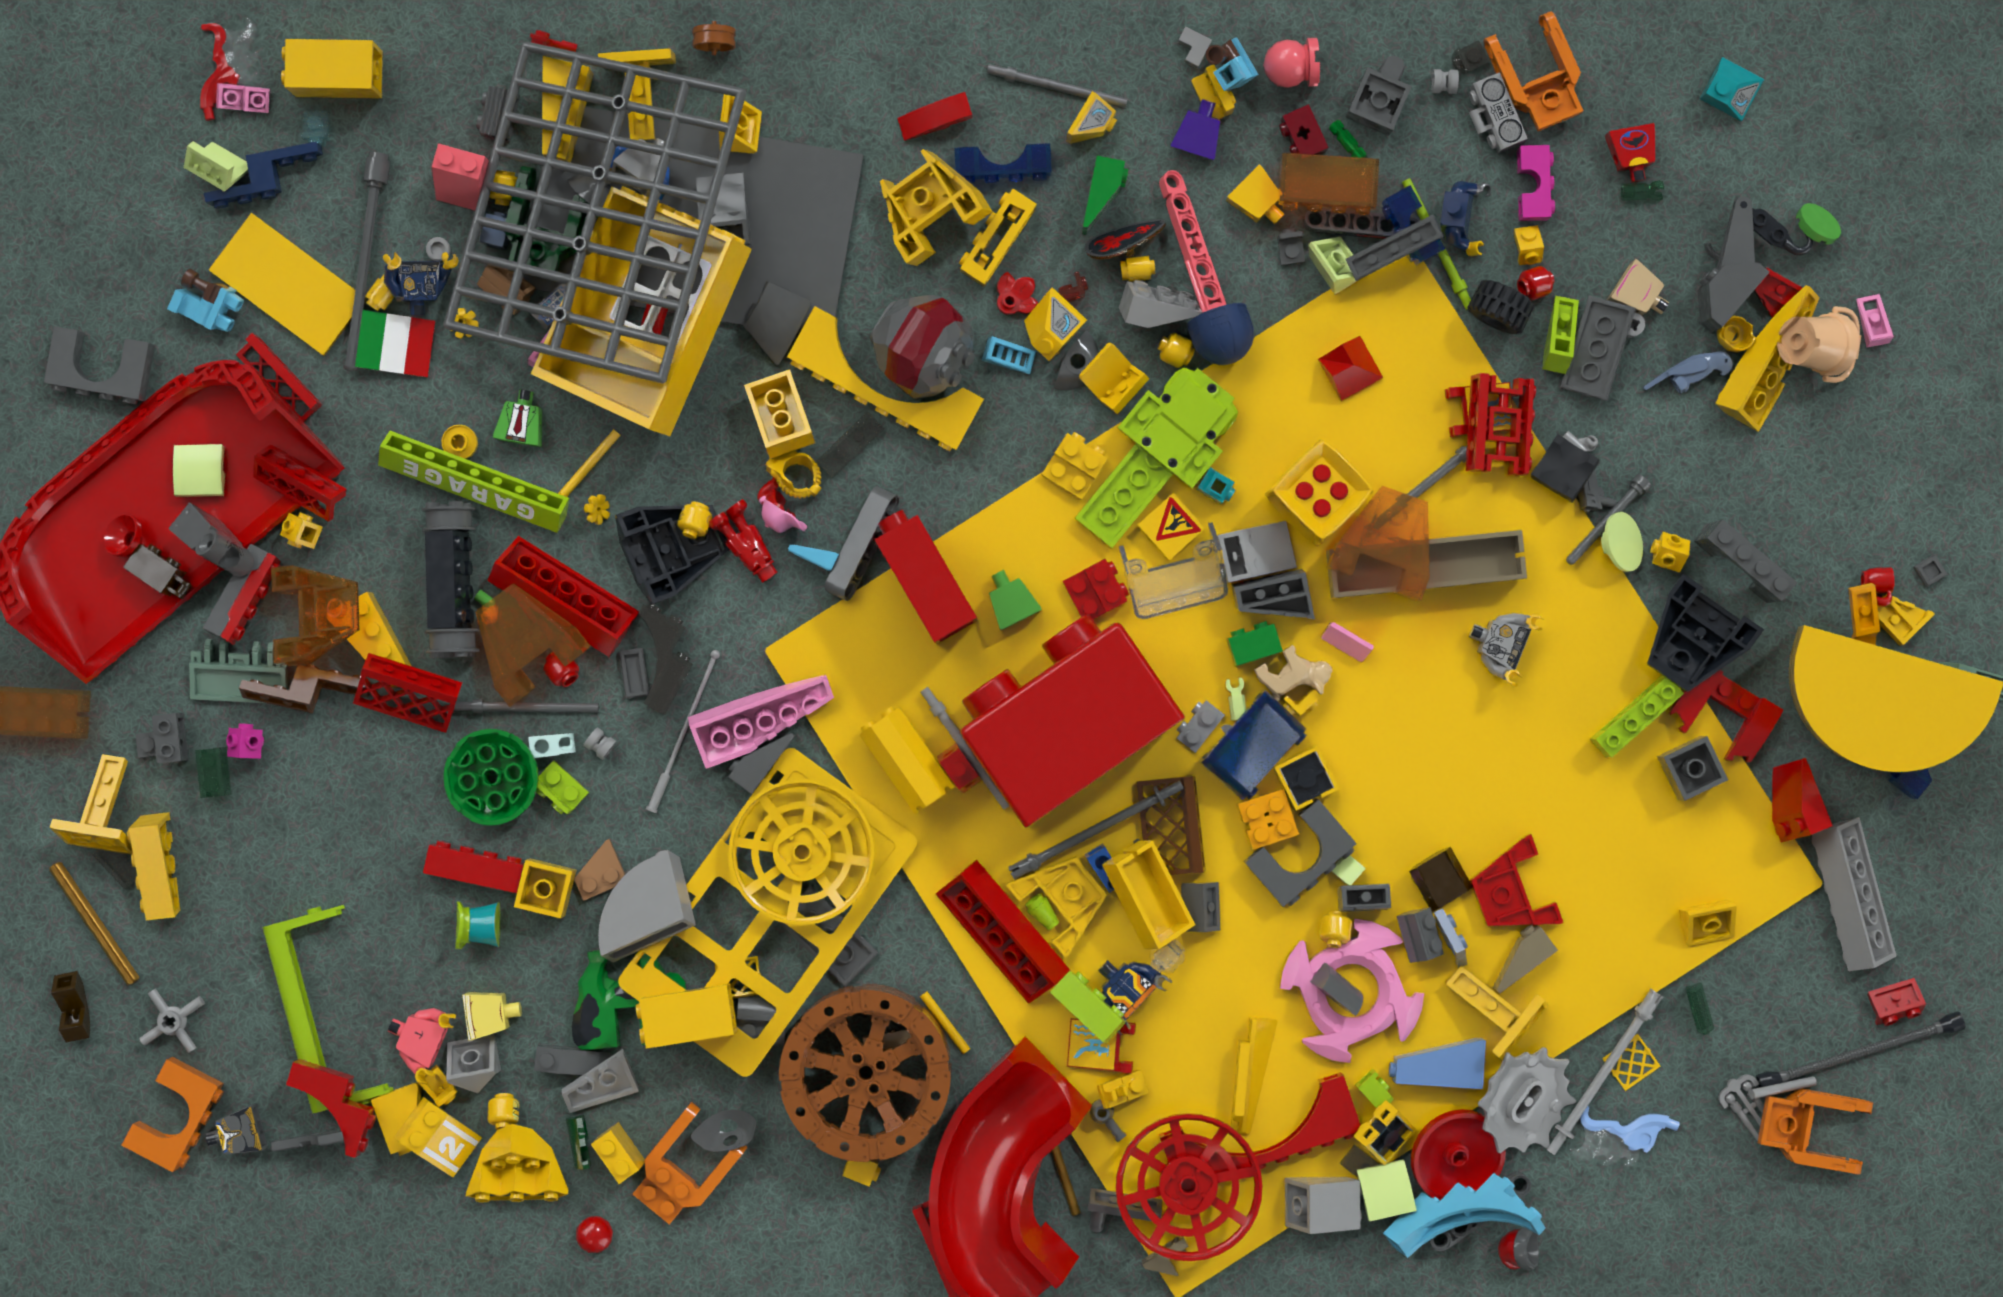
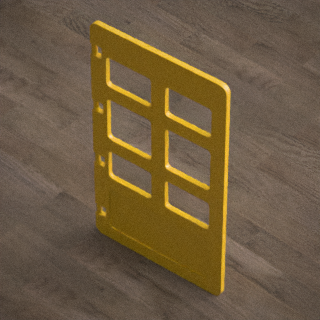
M788 748L781 754L746 804L758 793L773 785L769 781L777 770L784 774L780 782L795 779L816 780L840 789L859 806L869 823L874 842V864L863 892L852 904L850 911L834 933L828 934L816 924L793 925L785 923L819 949L818 955L790 993H785L746 964V958L774 921L760 912L732 950H726L694 926L673 935L679 936L717 964V971L705 987L728 984L731 979L736 978L775 1006L776 1013L757 1038L750 1037L737 1027L738 1032L734 1035L694 1041L744 1077L750 1076L756 1070L915 850L918 843L914 834L794 748ZM807 787L786 788L771 794L768 798L776 808L791 802L805 801ZM817 789L815 803L829 808L839 818L852 810L837 796L825 790ZM761 803L756 805L745 819L740 830V838H745L749 832L755 833L760 823L768 815ZM804 809L790 810L781 815L789 826L802 823ZM814 810L812 825L823 831L834 823L826 815ZM740 812L686 885L688 892L696 896L691 902L692 910L716 877H722L738 889L730 870L729 845L725 842L731 835ZM856 818L846 826L852 840L853 855L867 857L866 836L859 819ZM772 821L765 829L761 838L767 842L774 843L781 830ZM839 831L829 838L831 852L845 854V842L842 833ZM799 845L795 850V854L799 859H805L809 855V849L805 845ZM829 862L823 873L831 884L839 876L844 863ZM851 865L845 880L836 889L838 894L845 899L851 896L864 874V866ZM739 869L746 886L755 881ZM785 876L777 888L791 894L793 880ZM765 887L752 894L768 909L787 916L789 906L787 900L775 896ZM797 911V917L805 918V916ZM673 936L638 951L618 979L620 988L638 1001L647 996L685 991L686 989L654 966V962ZM646 953L651 959L644 968H641L637 965V962Z

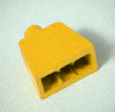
M1260 164L1226 198L1229 204L1256 223L1265 215L1275 225L1285 215L1275 205L1281 199L1282 194Z

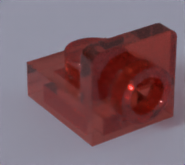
M1079 271L1074 272L1075 287L1069 284L1058 288V293L1068 302L1084 298L1085 291L1088 290L1085 276L1080 277Z

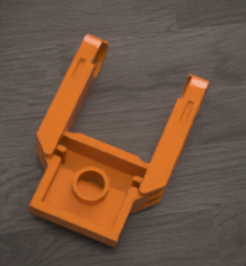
M1552 11L1540 15L1539 24L1541 28L1544 27L1545 29L1543 31L1560 71L1557 70L1528 82L1523 87L1518 80L1506 51L1502 50L1496 34L1484 39V46L1496 74L1500 72L1515 109L1525 113L1529 112L1538 132L1583 113V108L1574 91L1581 71Z
M1808 1089L1795 1090L1786 1098L1765 1097L1757 1143L1778 1147L1787 1160L1796 1164L1861 1174L1863 1162L1851 1158L1845 1160L1846 1157L1808 1151L1806 1148L1810 1139L1814 1105L1850 1112L1857 1110L1872 1114L1873 1102Z
M693 1102L688 1105L644 1160L646 1178L633 1192L637 1199L669 1225L683 1207L701 1206L747 1149L745 1145L730 1150L701 1186H698L693 1178L672 1161L665 1159L664 1154L701 1110Z

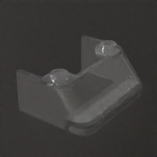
M1213 522L1208 523L1210 540L1202 541L1194 547L1193 558L1148 569L1146 562L1142 559L1128 561L1124 546H1119L1122 567L1136 617L1148 619L1218 601L1227 595L1228 586L1223 553Z

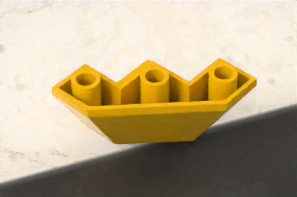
M515 1124L498 1129L483 1147L466 1191V1197L475 1198V1201L479 1203L495 1200H510L512 1202L545 1200L553 1202L562 1196L568 1195V1188L552 1147L533 1129Z

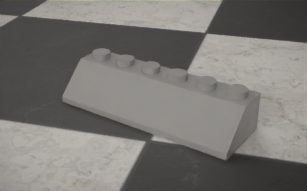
M1857 817L1834 823L1832 827L1812 834V844L1818 856V867L1822 871L1824 889L1829 897L1830 912L1836 923V933L1841 942L1843 960L1847 965L1848 971L1875 968L1896 957L1861 821Z

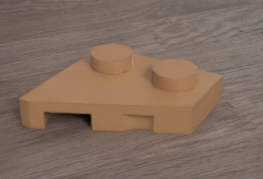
M610 839L603 843L574 878L583 901L614 888L625 875Z

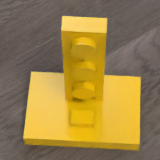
M670 48L598 53V57L647 68H650V65L676 64L675 53ZM636 75L629 100L653 106L651 79ZM636 112L629 113L630 139L655 140L654 117Z
M102 754L80 823L52 819L50 829L66 844L126 854L133 853L132 845L128 843L127 835L122 830L107 828L128 761L126 758Z
M1462 966L1459 967L1446 984L1506 1032L1492 1050L1502 1061L1505 1053H1511L1548 1006L1547 1002L1537 994L1524 1012L1520 1013Z

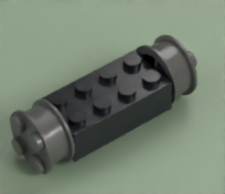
M453 501L449 502L448 506V504L430 502L425 503V508H422L426 517V528H423L422 532H425L427 628L433 629L425 630V633L429 634V650H426V653H430V658L476 657V652H480L476 648L475 633L479 632V629L471 628V623L474 622V612L471 609V599L474 592L472 585H470L473 565L469 558V551L472 550V540L469 537V533H466L476 531V528L472 527V511H475L476 508L471 507V503Z

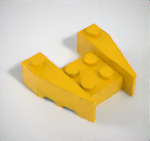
M924 149L921 150V153L927 163L897 185L884 179L880 181L883 197L886 199L889 211V223L892 224L894 232V244L906 264L918 266L936 253L922 230L955 207L964 223L975 225L993 212L982 193L935 153Z

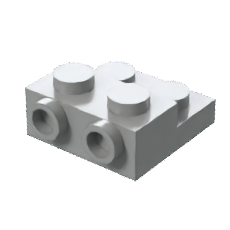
M1207 700L1203 704L1198 702L1191 711L1194 716L1189 723L1183 721L1177 729L1180 732L1177 739L1195 753L1225 716ZM1223 725L1221 727L1228 739L1234 735V729L1231 725Z

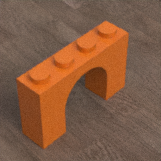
M171 1057L166 1059L155 1081L179 1093L186 1100L189 1107V1120L186 1127L180 1133L172 1135L162 1133L138 1121L132 1124L121 1146L174 1172L180 1167L184 1168L188 1162L190 1155L187 1152L191 1146L194 1147L199 1141L201 1134L198 1131L202 1124L206 1125L212 1116L210 1109L213 1103L217 1104L224 1093L221 1088L224 1083Z

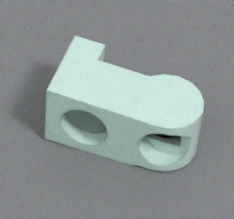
M574 733L528 737L529 747L534 758L576 752Z

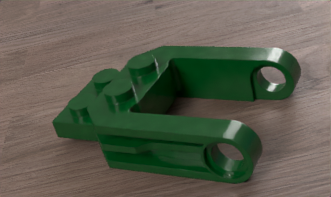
M522 166L515 187L533 191L537 175L536 169ZM578 194L573 197V201L590 204ZM512 196L505 222L527 227V224L524 225L530 200ZM570 210L564 234L541 227L536 229L576 238L581 236L584 226L583 222L587 214ZM505 232L513 245L509 260L517 262L524 236ZM533 239L527 265L557 272L560 261H564L576 254L577 250Z

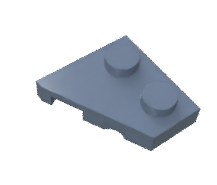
M1443 908L1434 912L1436 923L1448 948H1451L1455 956L1457 967L1467 965L1465 949L1468 946L1462 934L1458 936L1454 928L1457 926L1452 915H1446Z

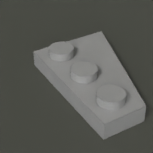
M623 1049L562 1088V1096L570 1113L639 1092V1086Z

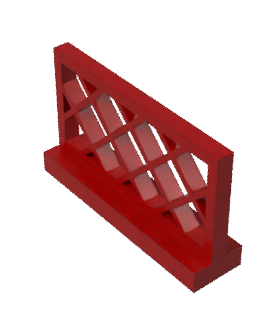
M368 653L361 671L353 704L446 733L463 682ZM366 677L378 680L379 682L371 684ZM390 684L403 689L395 692ZM384 687L388 694L380 696L376 689ZM370 692L374 699L362 698L361 694ZM414 692L426 695V697L418 699ZM407 694L412 702L404 704L399 697ZM393 699L398 706L390 707L385 701ZM437 699L450 704L441 706ZM431 702L435 709L427 711L423 704ZM417 707L421 714H412L408 709ZM440 714L445 722L435 721L432 716Z

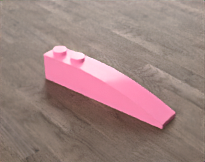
M822 675L728 702L690 716L688 721L701 758L707 769L753 752L759 745L767 740H771L786 727L794 725L798 719L806 714L809 715L833 699L834 696L827 676Z

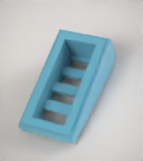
M991 336L987 340L982 361L1030 374L1036 351ZM998 345L996 357H993L994 346ZM1004 347L1008 348L1006 358L1002 360ZM1013 351H1018L1015 362L1011 363ZM1023 353L1029 354L1028 361L1026 357L1024 367L1019 365Z
M789 545L788 547L789 552L831 572L839 556L836 552L804 546Z

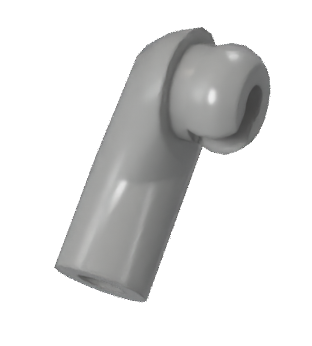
M1567 431L1563 436L1585 452L1593 451L1598 445L1597 438L1592 435L1577 439L1572 433Z

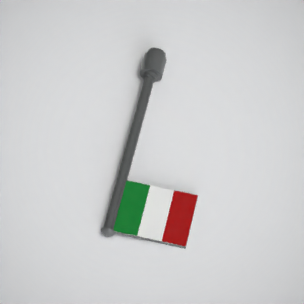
M369 152V157L366 158L363 181L368 183L369 194L346 363L343 365V368L347 371L363 368L428 378L435 321L363 310L379 189H382V185L388 184L390 169L389 155L380 152Z

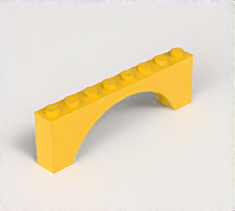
M814 306L787 356L792 360L790 364L802 371L805 367L813 371L811 376L822 382L825 379L830 380L834 383L833 388L844 394L847 390L855 394L853 399L864 405L868 402L876 406L875 411L886 417L889 413L897 417L896 422L906 428H909L910 425L918 429L917 434L928 440L931 436L939 440L938 445L948 451H951L952 448L957 450L984 398L964 387L945 398L924 403L898 401L878 393L865 384L848 364L839 342L838 318Z

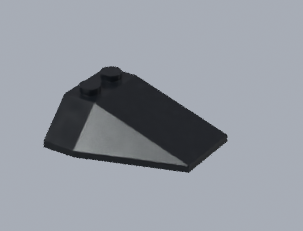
M684 505L635 507L615 515L621 548L638 588L652 605L674 597L730 550L725 544L727 543L726 536L717 530L724 546L722 551L716 534L710 527L706 535L697 536L696 539L684 536L682 534L683 531L677 525ZM706 505L709 507V512L712 514L713 519L717 516L713 505Z
M1682 574L1668 594L1647 665L1684 691L1689 692L1750 650L1764 629L1746 616H1743L1741 620L1701 593L1700 591L1703 589L1701 585L1685 574Z

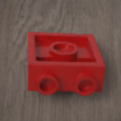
M1106 558L1062 581L1081 617L1085 614H1090L1095 619L1128 601L1126 596L1130 594L1123 582L1118 583L1114 576L1118 574L1114 563L1112 561L1107 562Z

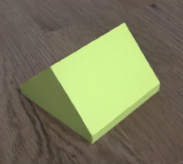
M1341 237L1313 241L1308 245L1309 257L1334 294L1339 293L1356 282L1345 260L1353 254Z

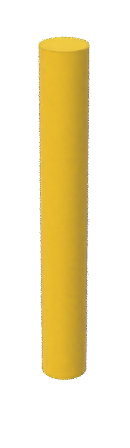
M928 991L922 994L920 998L962 1054L969 1051L971 1048Z

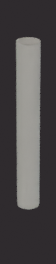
M1812 1076L1751 1089L1749 1095L1751 1099L1812 1087L1816 1086V1079Z

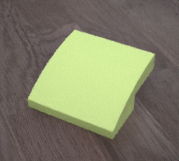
M222 444L174 445L173 485L175 497L224 496L225 473L223 471L225 448Z
M1403 1159L1389 1162L1385 1166L1380 1164L1356 1170L1369 1221L1417 1211L1407 1168Z

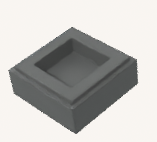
M1935 554L1913 566L1925 587L1948 575Z

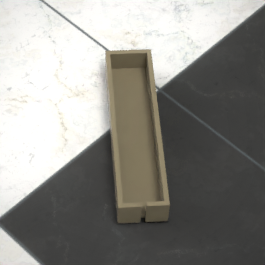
M1522 530L1329 549L1326 551L1331 599L1526 579L1525 556L1515 557L1516 553L1524 552Z

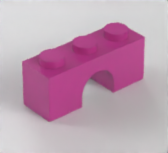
M1549 145L1520 146L1517 149V174H1530L1537 183L1535 192L1523 193L1518 197L1519 221H1546L1555 212V201L1551 200V190H1554V176H1550V166H1553L1554 155L1553 152H1550Z

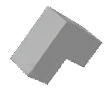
M1186 26L1178 43L1191 49L1185 59V63L1198 69L1212 39Z

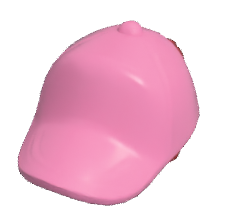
M773 477L759 490L757 499L762 505V518L765 526L778 533H783L792 527L805 531L807 525L797 520L796 515L789 508L785 511L784 504L786 500L778 491L779 484H777V480Z

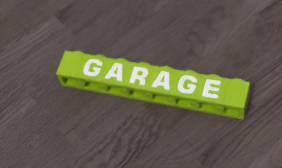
M393 431L388 432L380 445L378 466L556 533H558L567 516L569 498Z

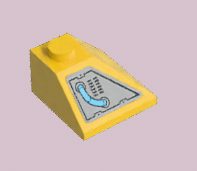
M1092 91L1068 130L1066 142L1072 144L1101 137L1105 134L1106 130L1111 132L1117 122V119L1114 118L1116 110Z
M1053 287L1024 320L1031 345L1048 361L1061 352L1087 321Z

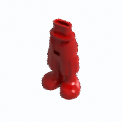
M742 499L725 512L711 519L709 527L713 530H719L727 537L728 540L725 544L733 555L738 557L750 572H753V576L757 574L763 583L778 572L772 564L774 560H772L757 527L752 524L748 525L744 518L747 503ZM729 519L736 525L740 533H735L729 523Z

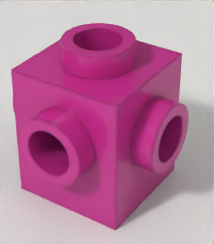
M239 724L238 728H229L226 738L228 746L227 757L261 759V749L264 744L263 730L253 729L254 724Z

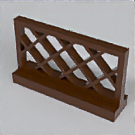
M1195 775L1137 781L1139 801L1146 798L1143 793V786H1157L1160 791L1168 787L1170 783L1181 781L1184 789L1181 790L1176 799L1171 796L1168 797L1173 803L1165 813L1156 805H1152L1140 812L1143 841L1149 840L1148 837L1155 831L1165 839L1158 847V852L1167 841L1178 850L1171 860H1168L1159 852L1162 859L1168 863L1166 867L1172 866L1174 870H1168L1170 875L1204 873L1206 868ZM1157 784H1165V785H1164L1163 788H1160ZM1181 797H1182V805L1178 802V800H1179ZM1175 804L1183 810L1184 816L1179 823L1167 815ZM1151 807L1162 815L1155 825L1146 820V813ZM1164 817L1175 825V828L1168 836L1156 828ZM1183 821L1185 824V829L1180 826ZM1147 825L1152 828V829L1149 831V833H1148V830H1147ZM1178 828L1186 834V841L1181 847L1169 839ZM1186 845L1188 853L1183 850ZM1180 852L1188 858L1189 868L1179 869L1172 863Z

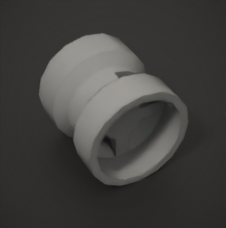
M1433 69L1431 92L1440 93L1441 91H1447L1449 94H1456L1459 81L1458 70L1450 69L1448 72H1443L1441 69Z
M597 727L587 738L583 746L588 750L595 751L596 756L604 760L617 741L612 737H606L604 731Z

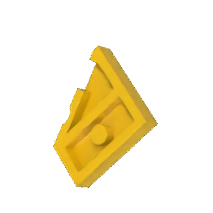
M1892 596V602L1888 606H1878L1880 626L1899 646L1904 645L1935 615L1930 610L1925 611L1915 607V604L1907 601L1902 602Z

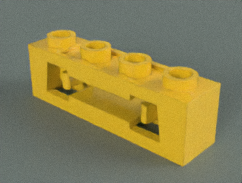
M1012 189L1010 193H1004L998 203L1001 205L997 213L992 212L985 223L988 227L984 233L979 232L972 242L975 245L970 253L966 252L959 262L962 265L960 272L985 287L1037 208L1035 202L1015 189ZM1013 208L1008 213L1007 219L1014 223L993 252V260L985 271L984 268L990 261L989 257L982 253L977 263L975 259L980 252L985 251L1005 220L1004 215L1008 209ZM1020 213H1023L1017 224H1015L1017 217Z

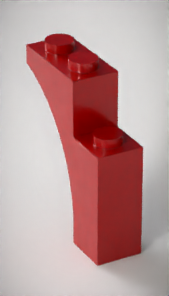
M302 1059L294 1061L286 1085L310 1094L332 1113L343 1134L345 1155L355 1158L361 1152L364 1153L369 1141L366 1138L367 1131L372 1129L376 1116L373 1115L375 1108L347 1099L348 1097L351 1098L355 1089V1083H352L354 1076Z

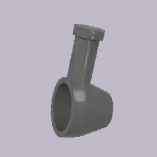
M1101 1099L1094 1101L1090 1108L1091 1118L1099 1124L1105 1123L1115 1137L1116 1142H1119L1126 1134L1122 1132L1112 1118L1114 1108L1105 1109L1107 1114L1104 1117H1100L1097 1112L1099 1109H1104Z

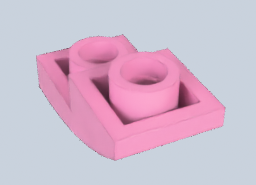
M217 83L216 107L269 113L270 89Z

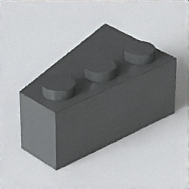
M1302 569L1231 584L1235 606L1238 611L1315 619L1306 572Z

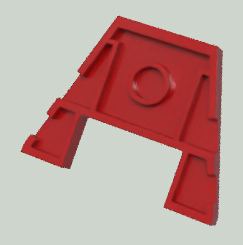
M1532 834L1524 836L1470 879L1487 926L1564 923L1556 902L1532 910L1518 873L1517 862L1539 855Z

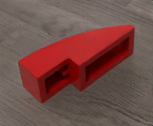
M962 92L923 106L897 119L903 139L907 141L972 119V112L966 93Z

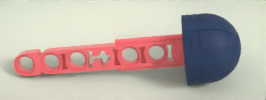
M1167 171L1160 178L1159 186L1163 198H1167L1166 207L1195 295L1202 310L1201 314L1187 323L1192 343L1197 353L1210 363L1218 365L1235 363L1247 354L1254 339V327L1247 306L1244 303L1226 304L1189 196L1185 193L1187 189L1184 180L1177 171ZM1167 178H1172L1176 182L1175 188L1168 185ZM1175 199L1183 203V210L1175 206ZM1181 222H1187L1191 226V231L1184 230ZM1197 265L1204 267L1206 270L1205 276L1197 272ZM1204 287L1212 290L1213 298L1205 295Z

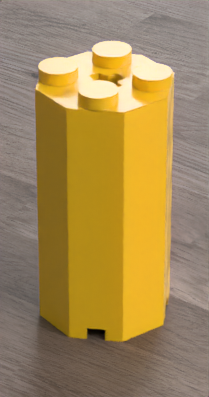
M891 706L880 714L883 717L876 723L874 720H871L862 726L861 730L863 732L860 734V737L913 813L916 814L919 812L917 808L919 805L924 809L947 792L945 787L948 786L952 789L955 785L900 707L895 709L894 706Z

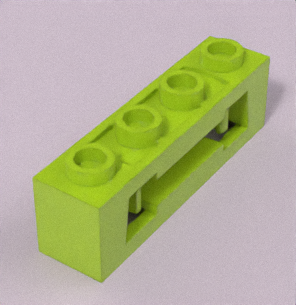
M1663 675L1660 676L1591 737L1590 740L1605 757L1612 758L1684 694L1683 691Z

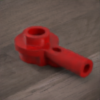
M536 30L535 34L530 33L532 43L576 52L578 44L565 40L560 42L549 38L550 33Z

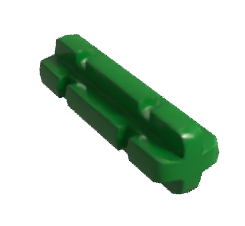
M1340 120L1334 121L1329 126V130L1333 135L1336 134L1338 136L1337 140L1348 153H1351L1353 160L1360 162L1365 158L1366 152L1362 147H1358L1359 143L1347 129H1344L1345 126Z

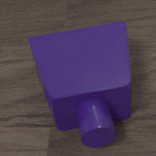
M1202 99L1198 112L1188 110L1171 146L1214 160L1220 127V119L1212 117L1216 103Z

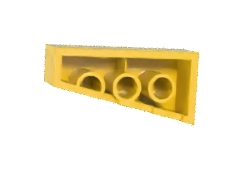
M543 56V82L566 87L572 62ZM582 65L575 89L586 92L590 91L594 75L590 67ZM542 92V119L556 122L563 96ZM572 99L566 120L567 125L581 126L586 101ZM542 129V154L546 157L553 131ZM567 134L562 135L556 156L557 160L571 163L578 137Z
M365 592L324 614L365 660L368 653L412 666L372 592ZM390 684L392 688H398L397 686Z
M170 812L142 815L127 831V841L132 845L133 850L131 862L137 871L136 888L140 890L142 897L140 909L142 913H145L146 920L172 918L180 911L177 878H172V874L175 873V858L173 855H169L171 842H173L172 832H167L166 821L170 820Z

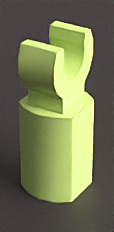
M1238 678L1239 686L1237 688L1231 687L1230 679L1225 682V686L1231 696H1228L1231 720L1248 718L1245 695L1241 694V690L1244 687L1242 678Z

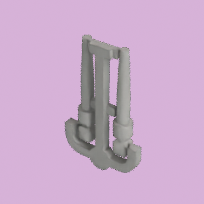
M1745 1074L1738 1079H1730L1727 1082V1087L1720 1091L1718 1100L1724 1109L1730 1103V1108L1734 1113H1737L1741 1121L1758 1141L1759 1135L1745 1114L1750 1112L1760 1126L1761 1118L1754 1108L1757 1106L1763 1114L1764 1104L1760 1098L1751 1099L1749 1091L1753 1086L1759 1085V1083L1752 1075ZM1741 1086L1743 1090L1748 1092L1747 1095L1750 1100H1753L1751 1104L1740 1090ZM1729 1092H1736L1746 1107L1742 1109L1739 1102L1735 1101L1734 1095Z

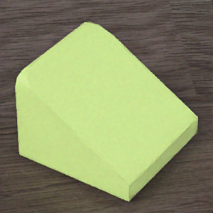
M1350 855L1346 859L1341 857L1335 863L1336 867L1332 872L1350 886L1365 870V867Z

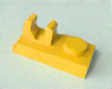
M1136 1070L1097 1085L1104 1109L1149 1093L1142 1070Z

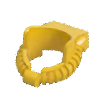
M794 450L773 459L771 458L765 464L766 471L777 480V484L782 488L781 490L785 494H789L790 497H798L799 499L810 497V495L815 497L821 490L819 486L822 480L820 468L806 453H798ZM794 464L808 467L814 477L813 485L810 489L807 487L803 489L794 488L793 483L784 476L786 469Z

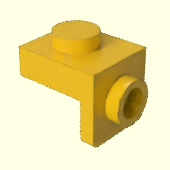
M1538 225L1515 228L1514 238L1519 252L1518 264L1533 265L1541 263L1543 260L1544 244Z
M1311 689L1297 704L1285 695L1282 698L1285 702L1282 706L1292 716L1295 713L1301 716L1306 710L1311 712L1320 703L1317 699L1321 695L1315 689Z
M436 1064L430 1069L434 1072V1075L429 1076L426 1074L425 1076L428 1084H419L433 1098L435 1104L440 1107L443 1104H449L455 1098L457 1089L455 1085L447 1083L446 1074Z

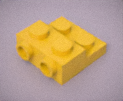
M1073 432L1072 435L1069 433L1065 435L1041 475L1080 500H1083L1108 458L1104 456L1106 451L1096 445H1093L1092 448L1084 443L1086 440L1084 437Z

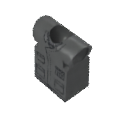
M190 502L168 528L191 549L196 551V554L235 576L246 575L253 567V555L242 546V543L224 523Z

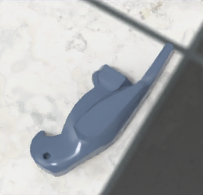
M1723 351L1690 356L1644 385L1643 390H1647L1666 377L1671 376L1670 381L1679 394L1688 391L1690 384L1703 380L1713 370L1720 371L1721 376L1728 374L1732 369V360Z

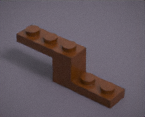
M311 664L306 666L297 665L289 690L281 685H274L273 687L264 685L262 682L253 679L250 681L242 680L239 690L242 697L246 699L313 713L321 688L356 695L361 676H347L337 670L325 671ZM370 692L361 694V697L369 698Z

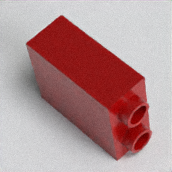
M902 509L877 524L883 535L876 538L875 541L936 645L978 621L918 515L908 519Z

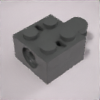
M1397 56L1387 57L1383 61L1379 72L1367 67L1346 114V118L1388 136L1391 134L1412 87L1400 81L1405 70V64L1402 59Z

